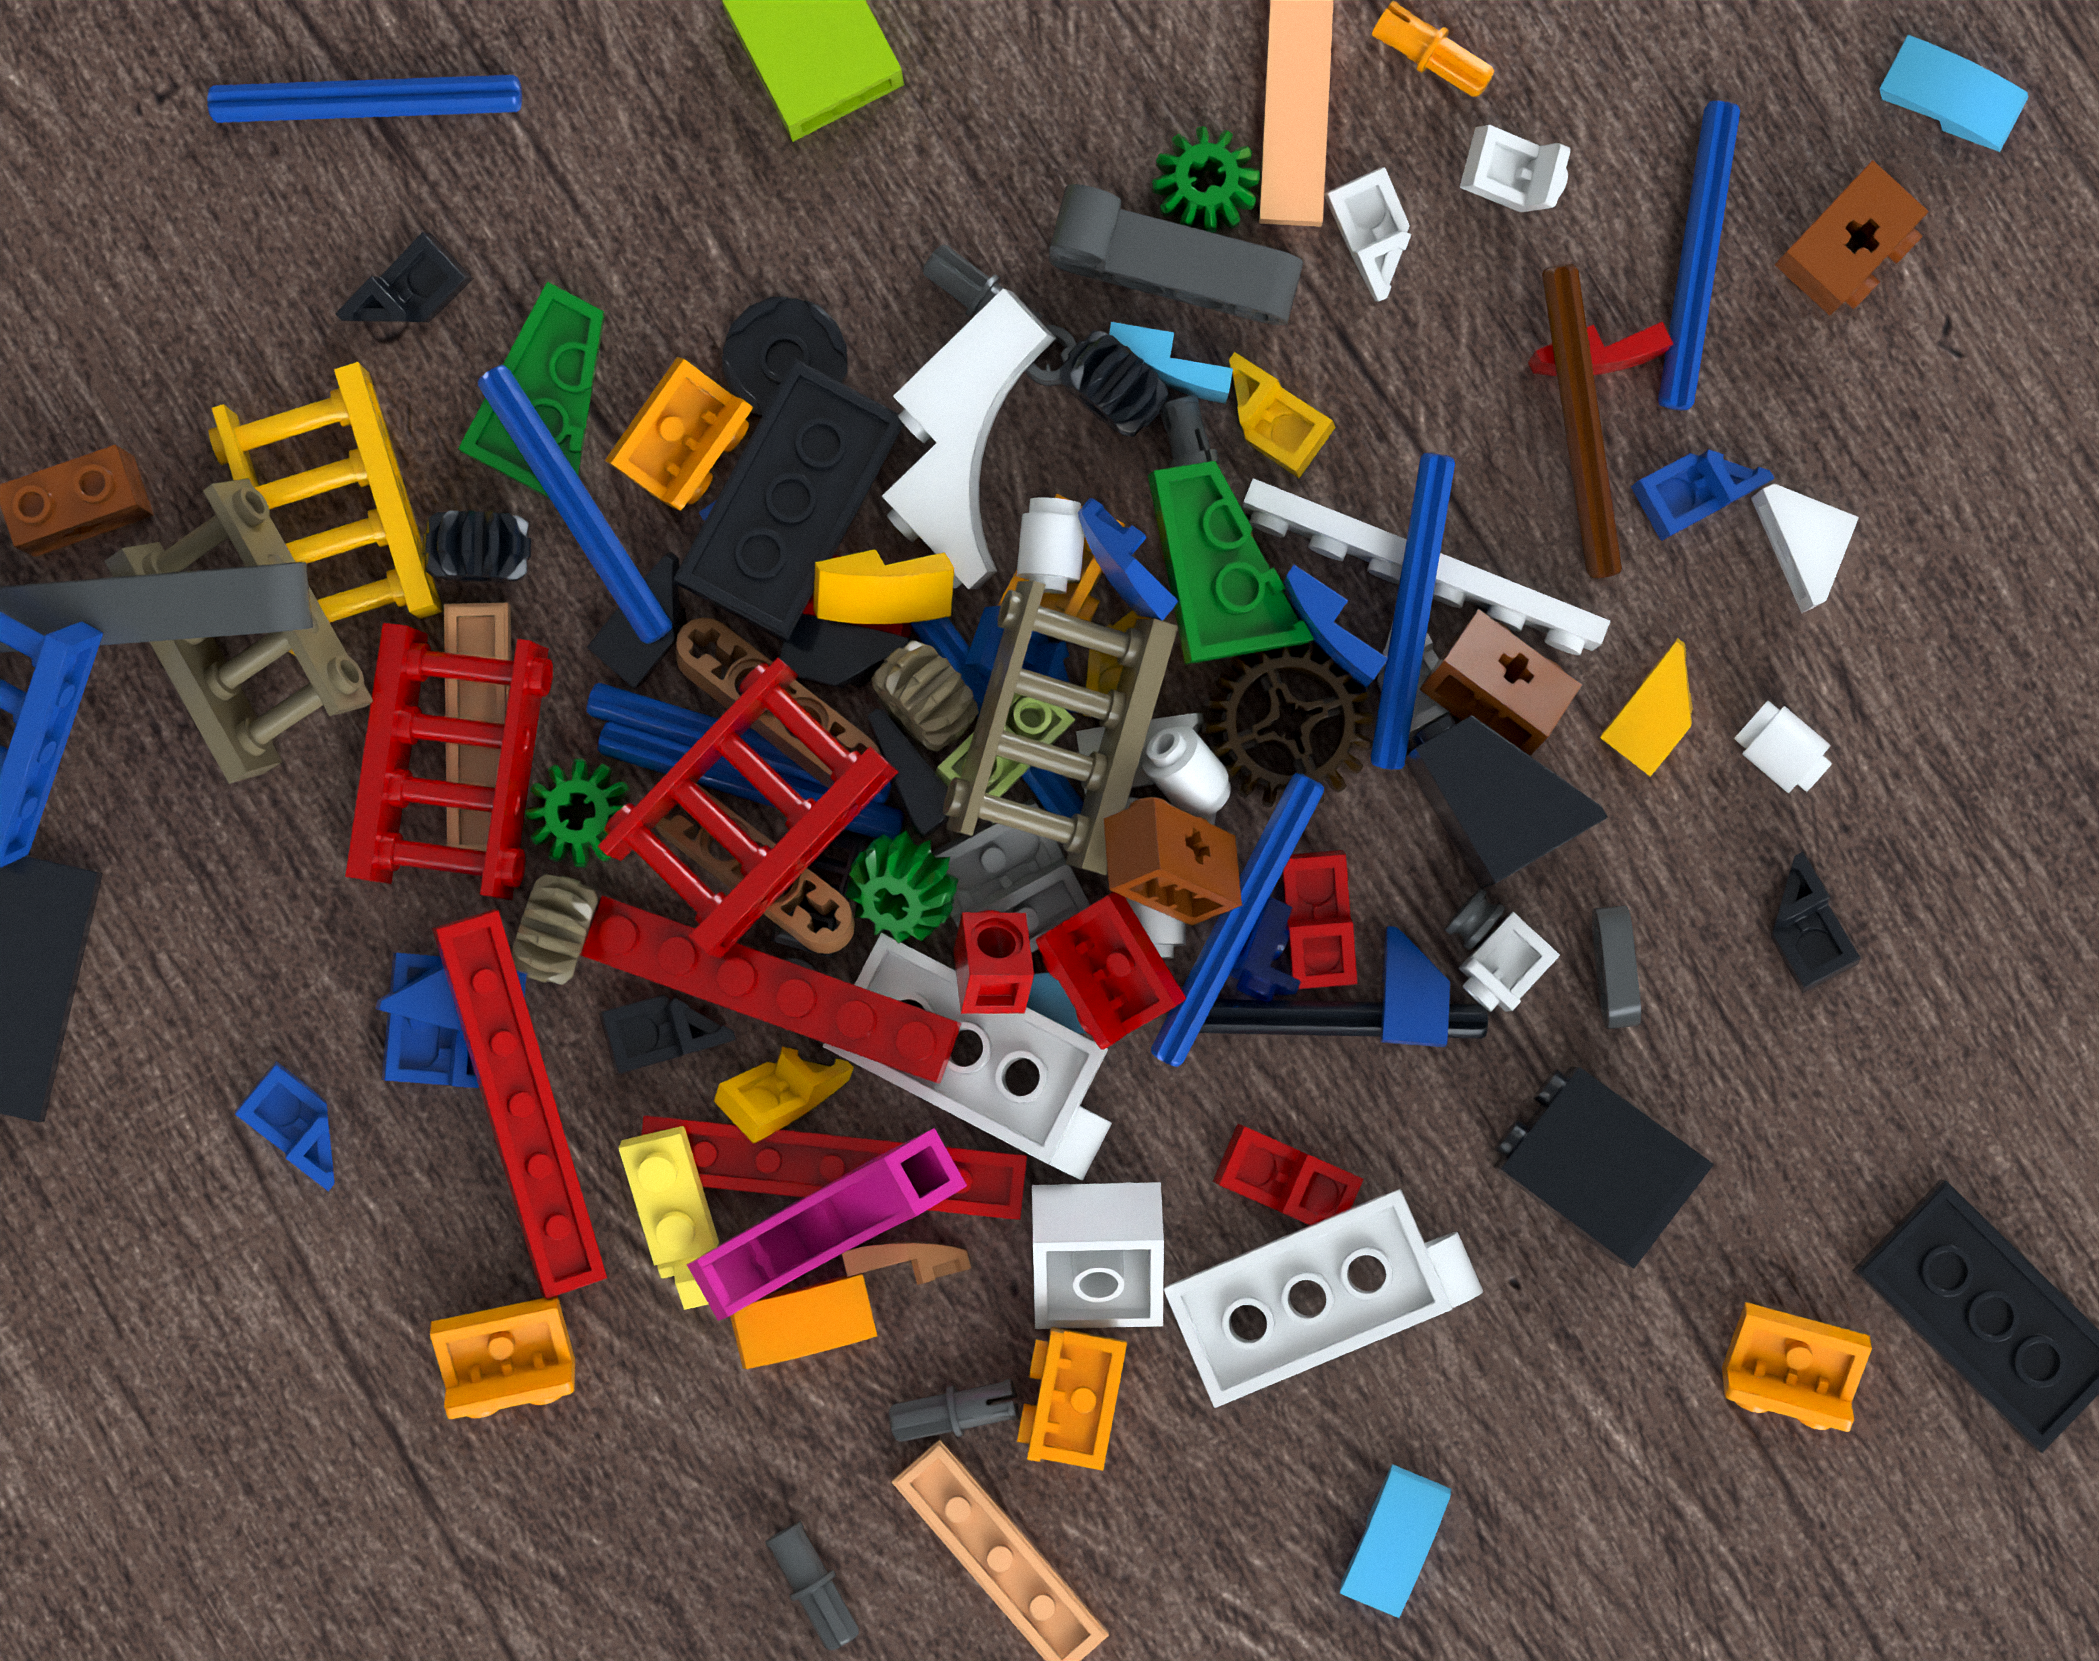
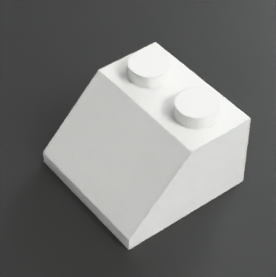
M1161 1182L1032 1185L1035 1329H1051V1327L1163 1326L1164 1234Z

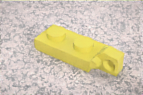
M684 1126L622 1140L619 1145V1152L654 1266L657 1265L662 1279L674 1276L675 1285L684 1310L708 1305L687 1264L716 1248L719 1240Z

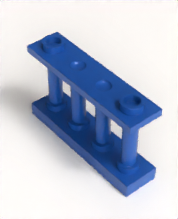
M0 612V642L32 659V666L35 668L27 693L0 678V708L12 714L13 722L16 724L9 748L0 744V868L29 855L88 681L103 632L83 621L44 636Z

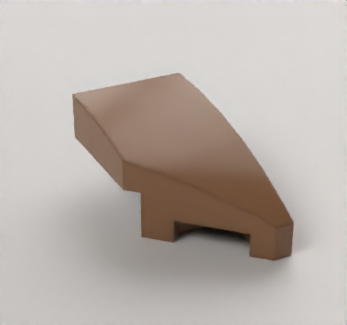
M916 1240L873 1242L857 1245L842 1253L847 1276L911 1260L917 1285L933 1281L937 1277L971 1269L966 1249L937 1242Z

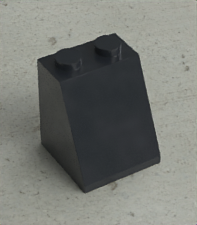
M1448 714L1410 738L1416 748L1406 755L1405 763L1479 888H1485L1498 883L1608 818L1601 805L1472 715L1456 724L1452 715Z
M1570 1067L1565 1074L1556 1069L1536 1092L1533 1099L1540 1104V1107L1526 1125L1516 1120L1495 1146L1494 1150L1501 1157L1493 1168L1611 1260L1634 1269L1714 1164L1582 1068Z

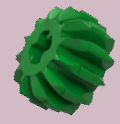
M1205 126L1197 127L1194 146L1181 134L1174 136L1171 145L1176 156L1168 153H1160L1158 155L1156 167L1166 175L1159 176L1152 181L1153 193L1170 195L1160 205L1162 216H1172L1182 210L1184 213L1181 216L1180 225L1192 227L1195 218L1203 220V231L1215 233L1217 226L1216 217L1219 216L1226 226L1231 229L1236 228L1240 223V217L1235 207L1243 210H1252L1256 202V197L1245 188H1250L1259 183L1260 172L1253 168H1242L1251 159V149L1248 146H1244L1230 153L1228 150L1233 134L1228 130H1224L1220 134L1217 144L1208 143L1209 132ZM1206 171L1216 174L1215 185H1210L1206 193L1195 189L1196 179L1202 178Z
M574 759L572 764V780H568L565 772L558 765L549 767V776L556 787L551 791L542 784L534 783L530 789L535 796L546 800L545 807L525 809L526 819L546 821V825L534 831L531 835V840L534 844L541 845L557 837L549 852V859L557 863L565 858L571 846L573 863L577 868L587 867L589 846H592L596 856L601 861H609L612 857L606 855L598 845L608 835L604 831L606 824L623 807L614 806L613 803L626 796L630 791L628 785L625 782H619L604 790L612 772L611 768L604 764L595 769L588 781V766L583 759ZM587 797L584 803L592 808L595 807V817L584 819L583 829L575 831L574 828L577 824L565 818L566 809L576 808L578 798Z
M907 831L896 836L894 840L882 834L879 838L873 840L864 852H860L851 865L852 870L849 875L852 879L848 883V890L845 896L858 902L854 918H869L874 922V935L885 929L889 930L898 944L908 939L910 935L922 941L926 936L931 935L940 923H945L953 910L952 905L955 901L953 896L957 892L959 879L946 873L949 869L950 857H935L931 853V839L918 846L913 843Z

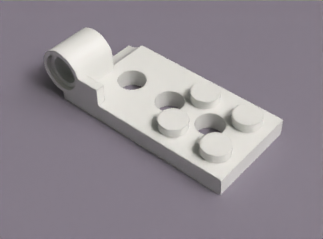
M881 933L854 985L904 1003L909 1001L919 1002L926 1011L962 1023L959 1032L973 1030L980 1036L983 1043L981 1057L971 1066L960 1067L954 1063L950 1056L941 1083L938 1084L824 1043L823 1047L1029 1155L1083 1180L1112 1124L1110 1121L1080 1106L1108 1049L1101 1050L1096 1042L1027 1007L1025 1014H961L956 971L903 943L898 944L895 939ZM1020 1059H1029L1034 1062L1040 1074L1036 1089L1025 1096H1016L1011 1093L1005 1081L1009 1066Z
M1401 1188L1167 1285L1163 1289L1214 1408L1448 1312L1454 1307L1483 1293V1289L1458 1232L1449 1233L1424 1243ZM1362 1255H1370L1379 1259L1386 1271L1385 1282L1379 1288L1371 1291L1357 1288L1349 1277V1265L1355 1258ZM1311 1280L1318 1283L1324 1289L1326 1305L1321 1312L1315 1315H1303L1294 1309L1290 1302V1290L1297 1282ZM1253 1305L1264 1313L1267 1320V1329L1263 1336L1258 1339L1247 1340L1234 1332L1231 1325V1316L1237 1307Z

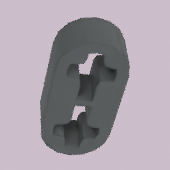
M1623 905L1594 908L1592 911V935L1599 1001L1604 1026L1606 1029L1639 1026L1641 1022L1640 991L1633 928L1628 907Z

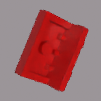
M1110 893L1036 938V945L1042 953L1047 971L1053 978L1059 981L1076 1009V1016L1081 1027L1093 1037L1101 1050L1108 1048L1130 1032L1186 1000L1185 995L1127 899L1118 893Z

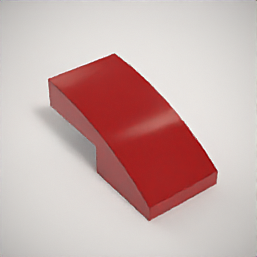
M1663 321L1604 347L1594 324L1587 327L1594 375L1616 372L1644 364L1663 356L1673 345ZM1552 343L1536 350L1528 361L1533 374L1557 376Z
M1333 850L1291 854L1282 872L1293 989L1357 984L1354 928L1350 917L1345 851Z
M1237 1124L1212 1182L1303 1223L1312 1225L1351 1209L1364 1179L1248 1127Z

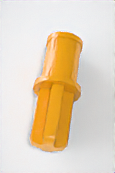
M1394 0L1389 4L1388 9H1385L1372 32L1373 37L1390 47L1392 46L1417 63L1416 70L1420 73H1423L1428 68L1472 97L1482 94L1494 73L1491 65L1448 39L1449 30L1442 27L1439 31L1411 14L1410 11L1400 6Z

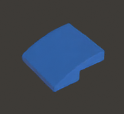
M1293 565L1283 581L1285 589L1282 591L1298 620H1304L1313 636L1315 651L1322 659L1325 654L1331 656L1335 661L1332 668L1339 675L1343 670L1349 672L1353 677L1349 683L1357 689L1367 688L1388 658L1334 623L1348 602L1347 599L1296 565Z
M393 953L389 994L420 978L424 972L431 968L443 966L441 957ZM517 971L525 998L527 974ZM388 1013L381 1080L479 1088L463 1032Z

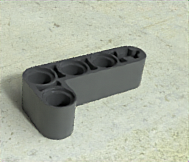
M1069 184L1065 187L1049 247V262L1051 265L1066 272L1271 325L1288 324L1304 264L1300 258L1280 250L1121 209L1120 198L1114 194L1095 187Z

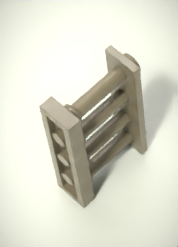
M249 478L211 484L204 489L203 492L216 515L165 551L160 542L120 549L104 562L113 577L180 572L227 538H230L245 566L293 563L295 560L269 516V506L265 498L253 487ZM310 587L309 594L313 628L268 633L228 662H226L213 637L150 642L229 784L265 774L282 763L279 754L272 744V739L324 705L329 716H334L364 708L373 702L364 685V677L360 667L347 655ZM292 649L310 683L260 717H257L241 688V683Z
M1034 580L1019 581L1015 591L1009 590L1006 593L999 610L997 623L998 627L1004 628L961 779L954 777L946 792L943 804V814L949 816L946 829L973 836L977 819L981 818L1063 843L1064 850L1069 851L1065 865L1106 875L1107 857L1104 818L1121 812L1126 808L1178 626L1158 619H1137L1134 628L1130 627L1126 632H1122L1042 607L1040 603L1046 584ZM1032 631L1117 657L1118 664L1123 666L1117 689H1111L1108 694H1104L1023 669L1022 665ZM1014 693L1098 718L1100 726L1105 727L1099 751H1093L1089 756L1004 731ZM996 755L1080 780L1082 788L1087 789L1081 813H1075L1071 818L985 793Z

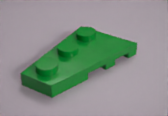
M546 282L503 365L510 369L579 477L605 314L603 310ZM485 398L458 450L464 455L550 499Z
M1216 461L1154 470L1147 475L1170 591L1179 601L1175 605L1174 611L1185 664L1306 644L1314 640L1304 620H1298L1282 590L1285 589V586L1274 567L1270 569L1251 535L1253 528Z

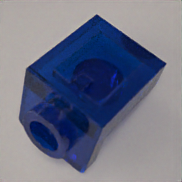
M1272 897L1268 898L1229 976L1238 979L1236 988L1239 991L1253 998L1269 1002L1272 1001L1273 996L1296 994L1301 983L1300 980L1270 967L1272 961H1275L1282 954L1288 942L1290 930L1286 923L1293 908Z

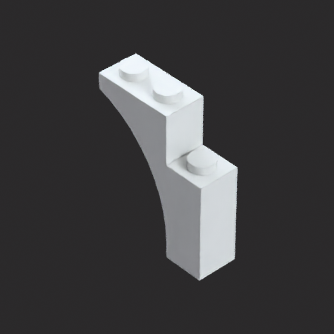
M1004 288L893 396L905 408L898 415L903 424L923 443L932 437L936 444L882 495L893 508L887 514V517L910 541L914 542L920 537L935 554L946 553L954 567V588L959 587L963 583L968 589H979L997 572L985 540L979 507V481L984 450L996 415L1006 396L1022 373L1056 339L1014 292Z

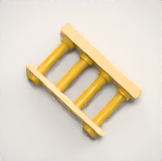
M359 362L334 369L339 388L330 391V398L240 426L237 414L224 404L212 408L217 427L210 428L208 432L220 465L229 464L233 480L249 478L253 487L265 498L269 510L358 482L361 487L370 485L377 508L368 511V518L286 543L295 562H306V564L377 542L379 547L389 545L395 569L386 572L387 578L317 600L329 623L396 602L398 607L407 605L409 612L419 619L444 612L434 578L425 572V556L422 555L421 536L370 373ZM336 422H340L342 427L352 426L358 448L349 451V458L259 486L248 450ZM292 649L288 651L289 653L295 655Z

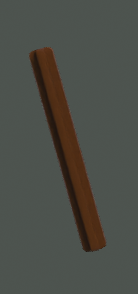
M1559 264L1543 270L1544 292L1585 567L1591 578H1605L1619 574L1622 569L1579 271L1574 264Z

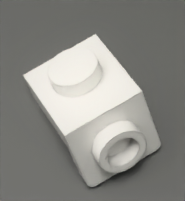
M1491 125L1475 127L1460 188L1518 212L1553 208L1567 183L1568 171L1566 166L1570 155V147L1560 143L1539 146Z
M1510 912L1459 967L1469 978L1463 985V988L1490 1012L1497 1005L1505 1012L1513 1011L1521 1002L1519 999L1555 962L1560 954L1517 914Z

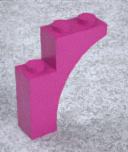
M933 1128L867 1161L820 1190L784 1207L688 1263L687 1266L714 1315L720 1321L834 1257L918 1216L967 1185L937 1131Z

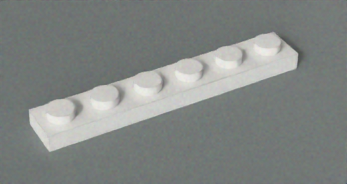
M1254 478L1252 479L1241 507L1244 513L1252 515L1249 521L1251 526L1277 537H1285L1287 530L1311 539L1308 548L1316 553L1338 561H1343L1347 553L1369 562L1367 571L1372 575L1395 584L1400 583L1407 539ZM1440 553L1433 593L1434 600L1456 608H1462L1464 601L1487 609L1486 615L1504 624L1510 630L1521 632L1525 624L1547 633L1545 643L1570 654L1580 655L1583 648L1593 651L1602 644L1610 620Z

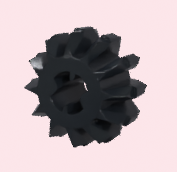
M1093 330L1083 341L1080 340L1067 354L1069 357L1060 368L1062 384L1070 390V394L1077 398L1084 408L1092 412L1099 421H1103L1113 431L1119 432L1123 436L1134 437L1144 426L1148 427L1159 414L1161 406L1167 400L1168 392L1166 385L1158 378V374L1149 368L1144 360L1133 353L1128 346H1124L1114 336L1107 335L1105 332Z
M450 510L448 512H437L428 517L426 533L423 536L422 555L425 556V572L434 578L462 582L504 583L505 581H517L527 574L528 560L531 558V538H529L528 522L520 516L511 515L510 513H494L492 511Z

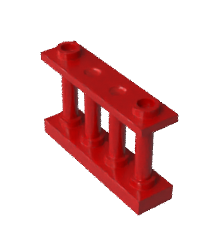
M383 623L372 692L373 702L369 712L345 877L392 884L393 871H397L400 866L482 876L480 895L512 900L514 887L520 886L525 873L526 858L524 850L520 849L541 699L542 696L546 697L548 695L553 680V664L551 659L548 658L549 648L530 640L517 639L514 661L432 651L430 645L427 644V633L406 625ZM428 676L510 686L505 724L422 714L421 708L418 707L421 682L426 681ZM419 739L501 749L496 787L413 777L412 772L408 770L412 745H415ZM412 802L492 813L486 851L404 840L403 835L399 833L403 808H406Z
M778 657L770 666L766 662L761 663L745 677L738 689L742 695L636 806L628 803L611 817L604 828L608 835L598 845L606 855L622 861L634 850L697 912L695 920L700 925L689 937L707 954L717 958H721L767 908L782 895L899 772L871 746L861 755L857 750L850 753L785 691L799 675ZM766 709L832 771L830 779L834 784L817 802L812 797L805 800L741 738V735ZM721 756L736 768L787 818L785 826L789 831L772 849L768 845L760 847L696 785L698 780ZM677 803L742 865L740 873L744 878L727 896L723 892L715 894L651 831Z

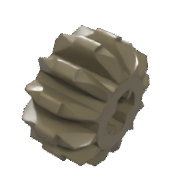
M912 640L902 649L900 647L885 658L884 663L875 671V675L872 678V685L878 695V702L886 708L889 718L895 720L902 732L910 735L917 745L938 752L947 744H953L966 732L965 730L969 728V725L979 714L977 703L973 699V691L961 679L962 674L956 672L948 659L939 656L932 646Z
M544 874L535 881L512 947L511 954L517 971L527 974L528 978L543 983L548 981L563 985L573 977L598 902L594 889L580 884L581 881L563 875L558 877Z

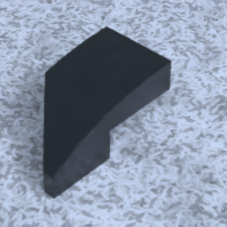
M422 232L380 277L371 276L335 314L341 321L429 323L474 278L431 233Z
M672 552L666 554L644 577L648 587L672 622V629L659 640L646 644L639 639L621 609L618 608L587 646L591 652L634 689L644 684L676 643L679 628L687 624L685 608H680L678 585L674 583V577L680 568L679 558Z
M802 614L788 642L783 643L780 659L799 675L796 678L798 680L841 689L849 684L861 688L872 680L871 674L881 667L885 658L900 647L902 649L912 640L862 626L818 619L817 616Z
M1804 852L1794 856L1771 936L1802 994L1858 965L1861 959L1828 903L1831 897Z
M661 995L599 1013L616 1075L736 1040L733 1030L724 1025H719L690 1009L689 1005L675 997L669 999Z

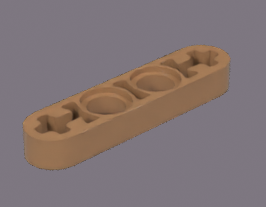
M702 617L691 620L682 627L677 635L676 662L680 671L727 709L740 697L735 688L737 682L747 676L761 663L766 662L769 666L773 663L726 625L712 618ZM710 641L716 644L715 657L717 660L709 654H704L699 659L693 657L694 642L702 647L708 645ZM722 664L729 669L723 680L719 679L721 678ZM794 680L785 689L831 735H835V739L850 753L857 750L862 755L870 746L880 753L878 746L871 738L798 681ZM768 709L750 726L827 788L834 784L830 779L832 771L799 739L790 736L785 730L784 725Z
M696 783L760 847L768 845L772 849L776 845ZM669 812L655 825L664 838L733 890L743 880L744 876L740 873L742 865L736 859L720 861L713 858L710 854V845L714 838L703 827L697 835L694 825L683 816L676 815L669 821ZM808 868L793 882L791 890L785 896L778 898L763 913L805 947L816 953L830 954L840 951L849 943L854 934L855 922L849 902L842 894ZM811 889L812 891L806 895L807 890ZM805 895L809 906L821 915L826 916L832 910L836 911L834 916L838 925L837 929L832 932L830 929L823 927L817 933L813 932L815 926L812 917L800 907ZM795 909L793 916L787 915Z

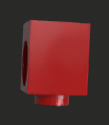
M996 910L962 912L953 950L961 1014H1025L1034 978L1026 913H1002Z

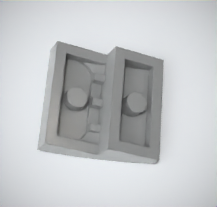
M1033 798L1022 803L1031 807L1038 808ZM988 821L975 828L973 836L964 834L931 852L935 857H950L949 869L946 873L959 879L957 892L953 896L955 901L951 912L956 926L959 928L962 912L996 910L1002 913H1026L1031 953L1039 949L1036 945V938L1090 906L1071 867L1065 865L1067 860L1055 840Z

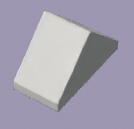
M1777 484L1763 488L1751 497V500L1801 613L1827 600L1859 517Z

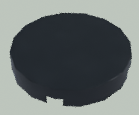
M770 297L749 306L731 324L723 348V373L733 396L742 398L752 405L753 408L750 413L762 418L794 358L844 384L848 374V349L837 322L819 305L797 298Z

